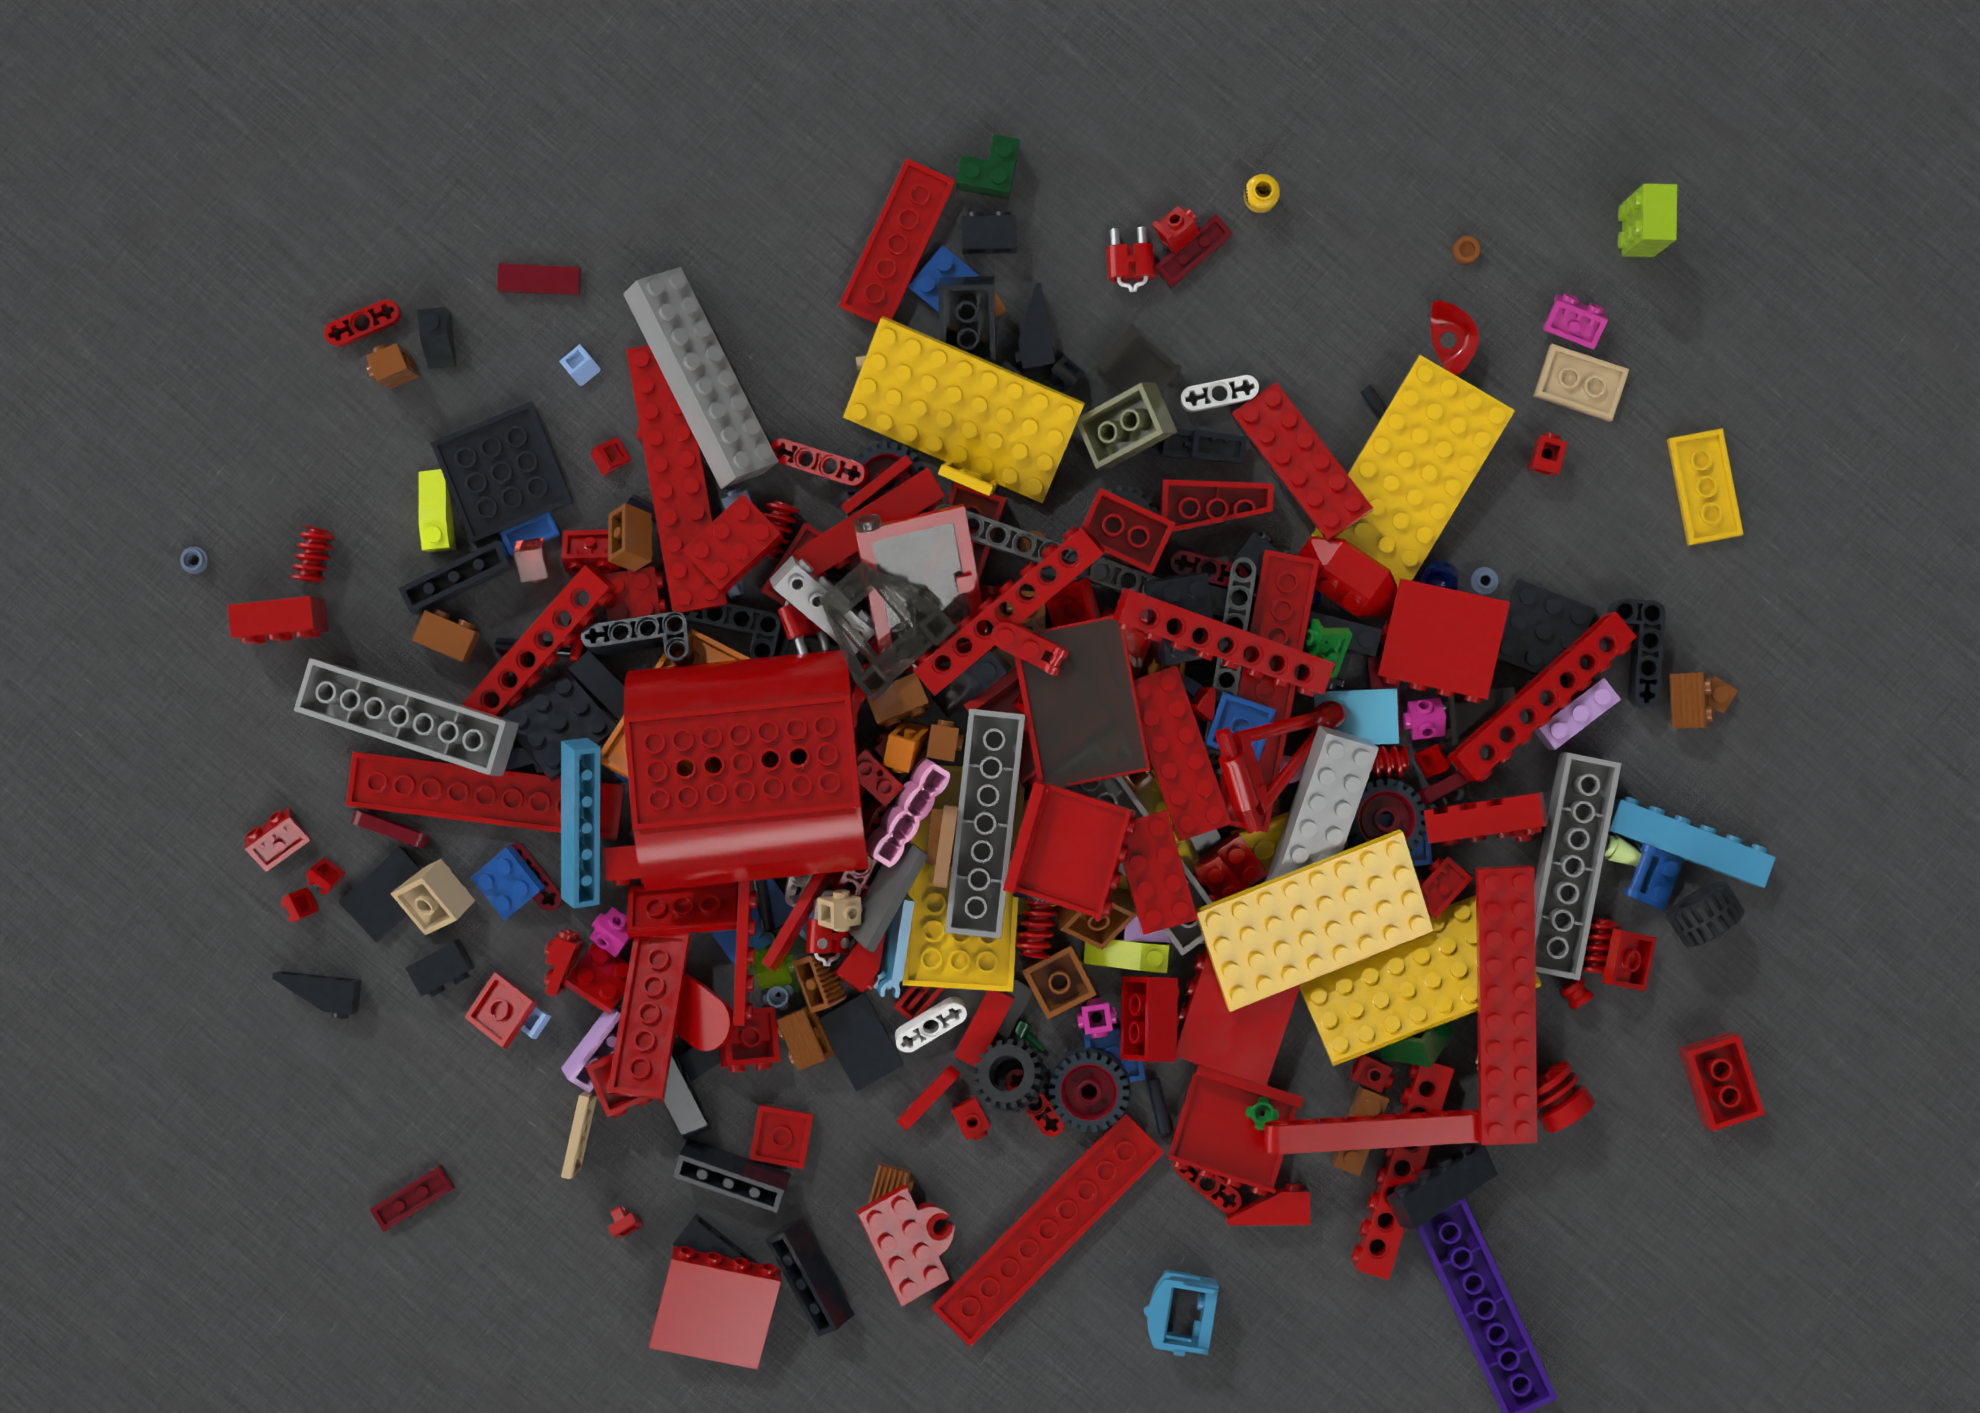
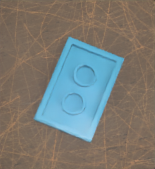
M1397 689L1325 691L1324 695L1314 693L1315 707L1325 701H1335L1344 706L1346 719L1335 730L1369 739L1374 744H1399Z

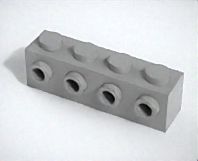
M791 556L770 578L773 588L843 648L849 649V653L854 656L875 634L871 624L872 618L863 610L860 612L856 611L852 607L854 603L844 593L840 595L832 590L834 586L824 576L818 578L812 573L814 569L804 559L798 561L795 557Z

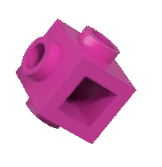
M1440 698L1407 702V713H1403V724L1405 730L1409 729L1412 740L1445 736L1446 715Z
M613 907L606 915L600 913L591 925L595 929L589 939L615 958L632 939V937L628 938L627 916L618 912Z
M1102 997L1087 999L1086 1005H1081L1082 1012H1077L1079 1029L1084 1028L1085 1035L1091 1034V1038L1108 1036L1107 1031H1113L1112 1024L1117 1023L1115 1007L1109 1008V1002H1103ZM1094 1012H1099L1102 1015V1019L1099 1022L1092 1021L1091 1015Z

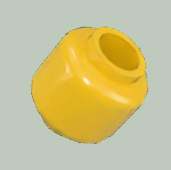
M1268 174L1255 175L1245 186L1243 193L1244 202L1254 212L1264 213L1270 211L1280 197V187L1278 182Z

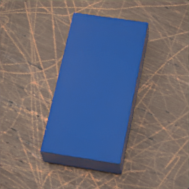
M552 512L500 532L511 557L561 536Z

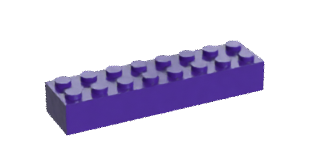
M1462 1198L1415 1230L1500 1413H1528L1558 1398L1465 1198Z

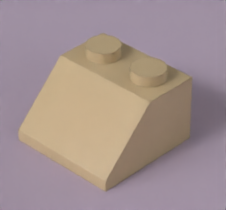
M442 859L425 866L391 893L424 935L458 920L475 901L467 888L460 883Z

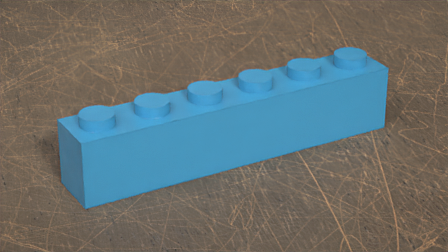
M588 738L561 741V899L574 909L600 905V746Z
M1624 796L1623 800H1614L1608 832L1640 844L1651 845L1678 858L1750 885L1765 888L1776 858L1767 854L1769 849L1756 844H1752L1750 848L1742 845L1743 839L1729 834L1726 835V838L1716 835V829L1701 825L1699 829L1690 825L1691 820L1675 815L1674 819L1664 816L1665 810L1651 805L1649 809L1640 807V801Z

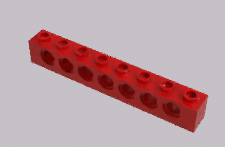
M1084 524L1078 529L1075 525L1062 535L1064 541L1057 547L1054 544L1050 545L1041 553L1043 557L1041 561L1036 565L1030 562L1019 572L1022 575L1021 578L1015 583L1010 579L999 589L1001 594L995 600H992L990 597L978 607L980 612L973 618L970 615L966 616L956 625L959 628L957 632L952 636L946 633L936 642L938 645L937 649L932 653L926 650L915 660L918 665L914 668L913 672L934 696L995 646L992 641V631L983 632L979 627V621L988 620L992 623L993 627L1002 620L1013 621L1020 625L1104 554L1105 549ZM1067 548L1074 549L1078 554V559L1072 562L1067 561L1063 557V551ZM1045 566L1053 567L1056 570L1057 576L1054 579H1046L1042 575V568ZM1024 584L1032 585L1035 589V595L1032 597L1024 596L1021 593V586ZM1003 602L1011 603L1014 607V613L1010 615L1002 613L1000 604ZM962 637L968 638L972 643V648L969 650L962 649L958 644V639ZM940 655L948 656L951 660V666L942 667L939 665L937 657Z
M584 565L461 705L502 718L504 716L503 713L509 707L514 708L523 699L521 693L526 687L532 688L540 680L541 675L539 673L545 666L547 668L551 667L559 658L558 651L563 646L567 648L577 637L575 632L581 625L586 627L594 619L595 615L593 612L599 605L603 607L613 597L611 592L615 586L592 565ZM582 591H586L590 596V601L586 606L582 605L579 601V595ZM564 611L569 612L572 617V621L568 626H565L561 621V615ZM547 631L554 638L551 646H547L543 641V636ZM528 652H532L536 658L535 664L532 667L525 661V656ZM510 672L515 673L518 678V682L514 687L507 680ZM493 692L500 698L497 707L493 706L490 702V695Z
M1123 588L1112 619L1120 623L1119 628L1134 634L1136 629L1145 631V638L1159 643L1162 638L1172 641L1170 647L1184 652L1187 651L1188 647L1197 650L1196 656L1212 661L1213 656L1223 659L1221 665L1235 670L1240 665L1248 668V675L1263 679L1265 674L1273 677L1272 683L1288 688L1289 684H1293L1299 687L1297 692L1313 697L1314 693L1324 695L1335 665L1333 662L1131 589ZM1149 609L1151 620L1147 624H1143L1141 614L1144 610ZM1174 618L1177 622V628L1173 633H1169L1167 631V623ZM1200 628L1203 636L1199 642L1195 643L1192 634L1195 629ZM1226 637L1228 646L1226 650L1221 652L1218 648V642L1221 638ZM1251 646L1253 656L1250 660L1246 661L1244 651L1247 647ZM1276 655L1279 661L1278 666L1271 670L1269 661ZM1301 664L1303 666L1304 672L1303 675L1297 679L1295 677L1294 671L1295 668Z
M1617 612L1604 614L1447 757L1467 781H1484L1493 773L1491 769L1498 762L1502 764L1513 755L1511 750L1518 744L1520 746L1525 744L1533 737L1532 731L1538 726L1541 728L1549 723L1553 718L1551 714L1558 708L1561 710L1569 705L1573 700L1571 696L1575 692H1581L1593 682L1591 678L1597 672L1599 674L1603 673L1612 665L1611 660L1617 654L1621 656L1632 647L1630 643L1637 636ZM1602 638L1607 643L1605 651H1602L1600 648V640ZM1582 656L1587 660L1585 670L1580 666V658ZM1562 674H1564L1568 680L1565 688L1560 683V677ZM1542 692H1545L1548 697L1545 706L1540 701ZM1522 710H1525L1528 714V720L1525 724L1520 719ZM1503 727L1508 732V738L1505 742L1500 738V731ZM1482 746L1488 749V757L1485 760L1480 756Z
M1436 1061L1431 1068L1411 1064L1408 1073L1411 1080L1409 1087H1405L1402 1091L1400 1103L1403 1106L1400 1113H1411L1417 1107H1421L1423 1112L1442 1111L1454 1068ZM1430 1081L1432 1085L1431 1091L1428 1094H1420L1419 1087L1421 1083ZM1431 1145L1384 1149V1156L1387 1157L1384 1166H1380L1376 1174L1378 1186L1376 1192H1372L1368 1200L1367 1208L1370 1209L1368 1218H1364L1361 1222L1359 1234L1362 1237L1359 1245L1354 1246L1351 1254V1261H1354L1353 1266L1356 1270L1389 1280L1405 1228L1399 1226L1386 1198V1192L1390 1187L1409 1183L1416 1178L1415 1175L1424 1168ZM1400 1160H1405L1407 1162L1406 1170L1402 1173H1396L1394 1170L1395 1164ZM1383 1213H1389L1391 1215L1389 1223L1379 1225V1216ZM1373 1240H1382L1383 1244L1380 1250H1370V1244Z

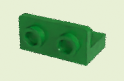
M1312 619L1309 629L1306 631L1302 652L1335 663L1330 678H1337L1353 634L1349 628H1324L1318 619ZM1300 664V668L1304 672L1303 666Z

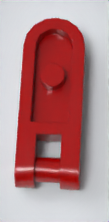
M1002 620L993 627L992 641L998 648L1043 669L1050 675L1058 676L1061 670L1060 664L1063 659L1067 658L1070 652L1066 647L1013 621ZM1045 650L1053 653L1050 661L1042 657Z

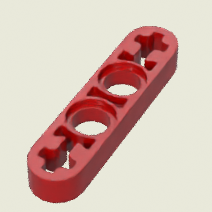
M780 438L771 444L778 463L856 488L864 486L869 480V470L865 465L857 461ZM780 448H785L794 452V457L781 455L778 451ZM811 452L813 461L809 466L805 467L801 463V457L804 453ZM834 459L837 462V469L834 473L827 474L825 465L829 460ZM845 468L851 471L857 470L861 473L860 477L853 478L850 475L844 474Z

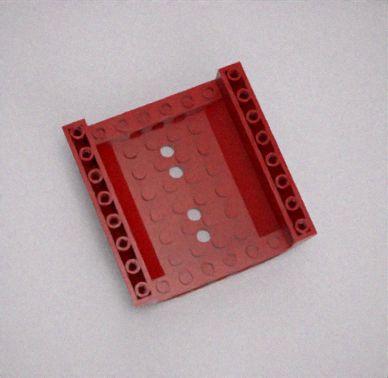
M849 649L631 670L627 672L624 689L623 718L632 829L640 873L646 891L869 869L851 696ZM798 749L804 750L807 753V759L801 765H796L791 761L792 753ZM769 752L776 753L779 758L777 765L772 768L763 765V757ZM711 758L721 760L722 767L717 773H709L706 769V764ZM682 761H690L693 764V771L688 776H681L678 773V766Z

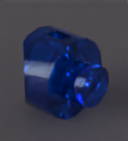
M1436 561L1426 566L1422 574L1421 583L1457 590L1459 575L1452 564L1445 561Z

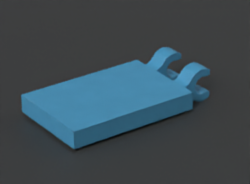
M908 894L905 896L885 932L880 969L876 974L879 979L873 986L877 988L881 997L885 996L886 988L892 989V987V995L895 998H898L900 995L899 984L900 981H903L915 902Z

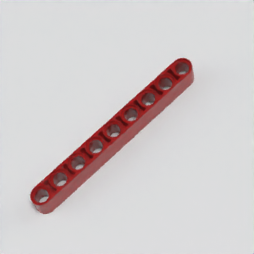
M1479 1109L1278 1120L1264 1123V1151L1269 1154L1479 1142Z

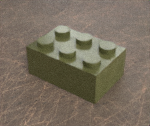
M1156 382L1139 383L1083 414L1077 421V426L1096 469L1112 468L1177 433Z

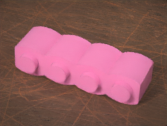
M926 757L921 759L913 768L910 781L906 782L904 788L897 794L895 804L884 813L880 827L869 836L867 840V853L888 867L893 866L902 856L904 844L909 842L916 834L920 820L931 811L935 797L946 788L950 779V773Z

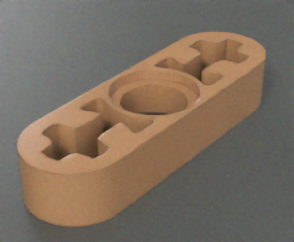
M944 805L933 886L947 888L958 807Z

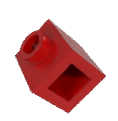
M976 1095L952 1107L951 1111L966 1140L973 1138L976 1141L988 1134L987 1129L991 1128V1123Z

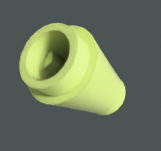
M1608 835L1604 859L1637 867L1642 852L1620 836Z

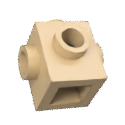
M835 890L833 895L817 898L818 925L839 932L849 931L851 926L861 925V897L851 895L849 890Z

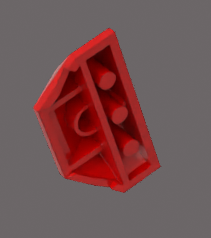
M1311 536L1297 554V556L1320 560L1315 589L1356 617H1387L1393 610L1398 588L1391 570L1347 540L1333 538L1327 542L1325 538Z

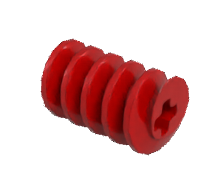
M773 500L774 503H766L765 508L771 513H763V515L782 535L784 533H792L793 530L787 526V523H796L797 520L790 514L799 513L800 510ZM784 537V540L767 557L779 560L776 554H785L786 552L779 545L788 544L789 540Z
M302 524L309 531L300 532L299 536L306 540V542L298 543L297 547L304 552L294 555L296 559L301 561V564L292 565V568L299 573L290 575L289 578L316 584L326 580L319 572L328 571V567L321 562L331 559L329 555L324 553V550L333 549V546L326 541L328 539H335L336 536L328 530Z
M1391 745L1388 753L1384 746H1379L1370 775L1374 773L1376 780L1381 778L1382 773L1385 772L1387 779H1391L1393 772H1396L1398 779H1402L1404 771H1408L1406 745H1401L1399 752L1395 745Z
M1025 899L1024 903L1031 906V909L1023 910L1022 914L1029 917V920L1021 921L1020 925L1027 928V931L1019 932L1018 934L1025 939V942L1017 943L1016 946L1023 950V953H1020V955L1049 959L1050 954L1043 951V949L1051 948L1052 943L1045 940V938L1053 937L1054 933L1047 929V927L1055 926L1056 924L1049 916L1057 915L1058 911L1051 907L1054 904Z
M1592 916L1594 922L1590 925V931L1592 932L1588 935L1587 941L1590 943L1586 945V952L1588 954L1584 956L1583 962L1585 966H1582V971L1604 975L1613 928L1620 929L1621 925L1613 920Z

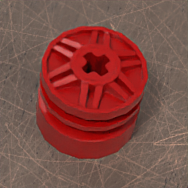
M1568 1061L1558 1062L1536 1074L1537 1108L1542 1107L1537 1113V1119L1548 1133L1557 1132L1573 1124L1591 1110L1595 1104V1099L1585 1085L1574 1086L1579 1076L1577 1073L1571 1072L1572 1066Z

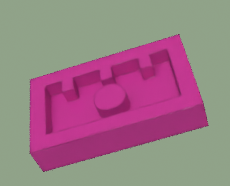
M1564 293L1563 296L1556 294L1554 304L1545 321L1543 330L1594 350L1608 322L1607 314L1604 312L1605 309L1593 303H1589L1588 306L1579 303V299L1571 294Z

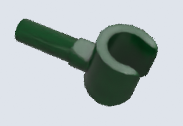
M784 924L774 930L764 931L759 939L768 934L772 937L773 943ZM772 943L767 945L766 948H770Z
M1018 1019L1014 1026V1032L1020 1038L1029 1041L1042 1053L1045 1047L1029 1034L1032 1025L1022 1019Z

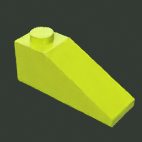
M441 469L419 472V531L422 550L428 553L456 550L450 492Z
M1114 938L1101 950L1085 942L1083 964L1167 973L1169 945L1161 942L1124 941L1123 939Z

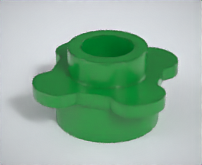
M1260 1097L1258 1103L1246 1109V1116L1252 1118L1258 1130H1264L1265 1122L1275 1121L1279 1116L1278 1111L1273 1109L1266 1097ZM1260 1111H1264L1265 1115L1260 1116Z

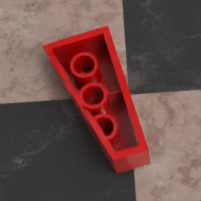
M1162 479L1160 516L1176 523L1172 530L1174 532L1271 512L1273 509L1274 484Z
M1543 792L1424 810L1428 842H1442L1443 846L1459 844V839L1469 838L1470 842L1487 840L1486 835L1496 833L1497 838L1514 836L1513 831L1523 829L1525 834L1542 832L1541 827L1548 825Z

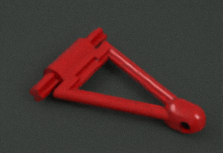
M1325 701L1307 714L1231 733L1229 727L1223 730L1218 729L1215 732L1221 751L1218 761L1234 809L1241 812L1248 834L1262 830L1258 813L1260 815L1266 813L1305 763L1319 725L1335 730L1344 723L1346 710L1343 705L1335 701ZM1309 727L1311 734L1266 790L1251 742Z

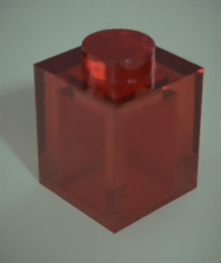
M544 537L516 541L514 556L521 582L537 583L548 578L550 563Z

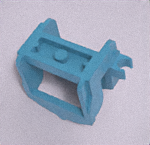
M1165 1270L1152 1292L1149 1305L1144 1308V1314L1147 1316L1148 1333L1154 1348L1174 1352L1173 1355L1183 1357L1185 1352L1208 1355L1219 1289L1215 1278L1173 1270ZM1174 1288L1203 1292L1198 1294L1197 1310H1200L1199 1321L1194 1320L1192 1335L1167 1331Z

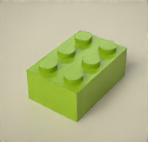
M1643 184L1619 206L1618 220L1622 221V232H1619L1618 248H1622V257H1655L1676 241L1677 184Z

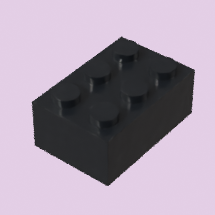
M995 276L940 277L938 283L940 341L996 364Z
M1193 572L1144 581L1147 596L1214 619L1207 573ZM1148 609L1149 621H1150V620H1151V612H1150V610ZM1174 618L1167 623V631L1173 633L1177 628V622ZM1200 628L1195 629L1192 634L1194 642H1199L1202 639V630ZM1162 638L1160 643L1152 640L1155 663L1171 665L1204 659L1196 656L1197 650L1188 647L1187 651L1184 652L1170 647L1172 642L1170 640Z

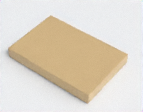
M1551 344L1533 397L1611 422L1613 421L1629 369Z
M594 1089L590 1093L584 1091L578 1097L561 1174L562 1178L571 1179L582 1168L597 1100Z

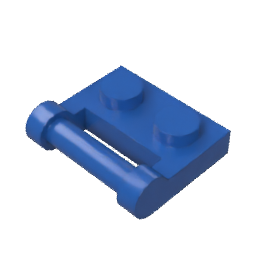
M1643 843L1640 849L1642 854L1630 886L1626 887L1623 895L1657 909L1665 910L1683 859Z

